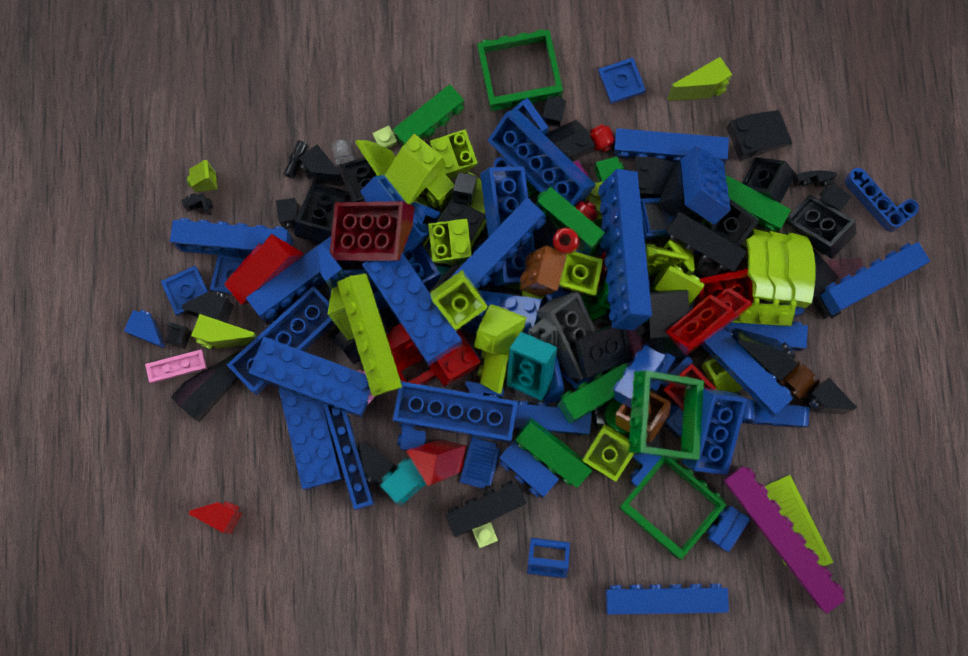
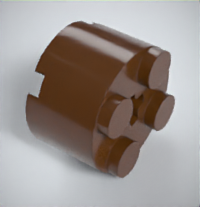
M797 361L798 365L781 381L776 377V382L781 387L786 386L790 390L791 396L797 401L799 399L805 400L820 383L819 379L816 381L813 379L815 374L800 361Z

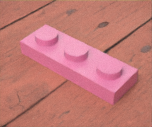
M202 349L145 364L149 383L151 384L207 369Z

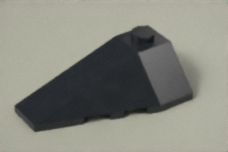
M730 199L731 210L715 225L712 224L711 230L740 246L757 225L759 218ZM701 256L696 271L704 277L717 275L721 268L717 266L719 263L712 259L710 262Z
M236 352L187 380L171 398L194 420L200 422L239 379L227 366L239 353Z

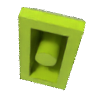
M203 160L189 169L190 175L187 176L188 186L195 192L217 190L216 171L208 160Z

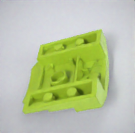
M753 229L750 232V238L746 241L748 248V276L752 280L753 298L772 302L774 299H779V303L790 305L791 300H796L797 307H808L812 303L815 287V257L809 238L794 233L786 235Z

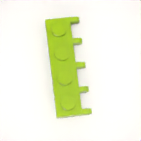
M754 298L750 309L733 321V323L792 326L796 300H791L790 305H779V299H774L773 304L759 303V298Z

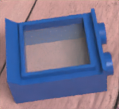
M660 198L640 199L644 240L669 238V233H667L666 229L673 217L657 205Z

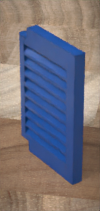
M472 437L460 483L484 489L485 485L491 487L501 449L496 448V443Z

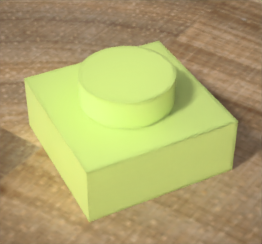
M390 126L372 133L376 143L386 148L398 144Z
M491 522L473 529L479 548L498 541Z

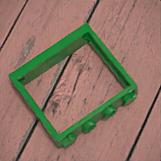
M539 29L533 33H519L512 37L502 36L497 40L487 39L477 43L490 112L516 107L527 98L532 104L547 101L548 96H559L562 98L563 88L550 30ZM545 41L555 85L494 97L485 53Z
M550 187L547 191L544 190L538 195L537 207L550 218L558 230L562 228L574 230L580 239L578 250L582 254L594 257L599 252L605 232L553 188Z
M647 370L634 372L628 453L682 460H699L704 380ZM650 379L685 385L681 451L646 447Z
M661 457L618 508L678 560H682L727 504L723 502L724 499L717 492L713 494L708 489L709 485L701 479L698 481L693 477L694 473L688 467H681L677 463L678 459ZM663 464H666L715 506L681 548L629 505Z

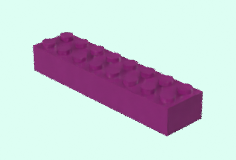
M740 466L722 481L819 609L825 614L829 613L846 600L843 596L845 591L838 583L832 582L830 571L822 564L819 565L817 554L812 549L806 548L804 544L807 542L800 533L794 532L792 529L794 524L787 516L781 515L779 511L782 509L778 503L768 498L767 494L769 492L765 486L755 481L754 478L757 476L752 469Z

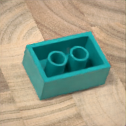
M520 332L509 351L507 386L542 401L552 385L557 347Z
M404 459L398 464L397 467L399 469L395 473L389 472L382 479L383 483L381 486L395 503L400 506L426 485L425 480L411 459Z

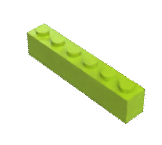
M367 274L349 276L338 281V288L372 396L401 388L402 384Z

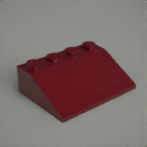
M404 201L335 203L330 254L335 261H399L413 226L414 206Z

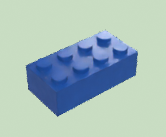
M695 146L680 160L685 206L715 225L731 210L725 165L720 159L712 157L707 150Z
M478 290L481 297L491 300L493 305L527 317L524 334L529 335V329L541 321L536 311L545 305L542 299ZM473 318L461 327L466 333L477 334L482 320Z
M704 388L699 460H683V464L694 471L728 475L747 398L734 392Z

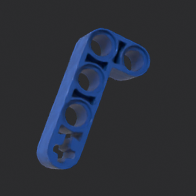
M862 168L853 169L845 178V185L886 231H896L919 211V204L913 199H908L897 207ZM865 190H869L872 196H868ZM877 204H881L884 210H880ZM904 207H908L911 213H907ZM890 218L895 219L896 222H897V225L893 224V223L890 221Z
M747 399L741 423L808 428L810 407L786 405L774 417H771L755 400Z

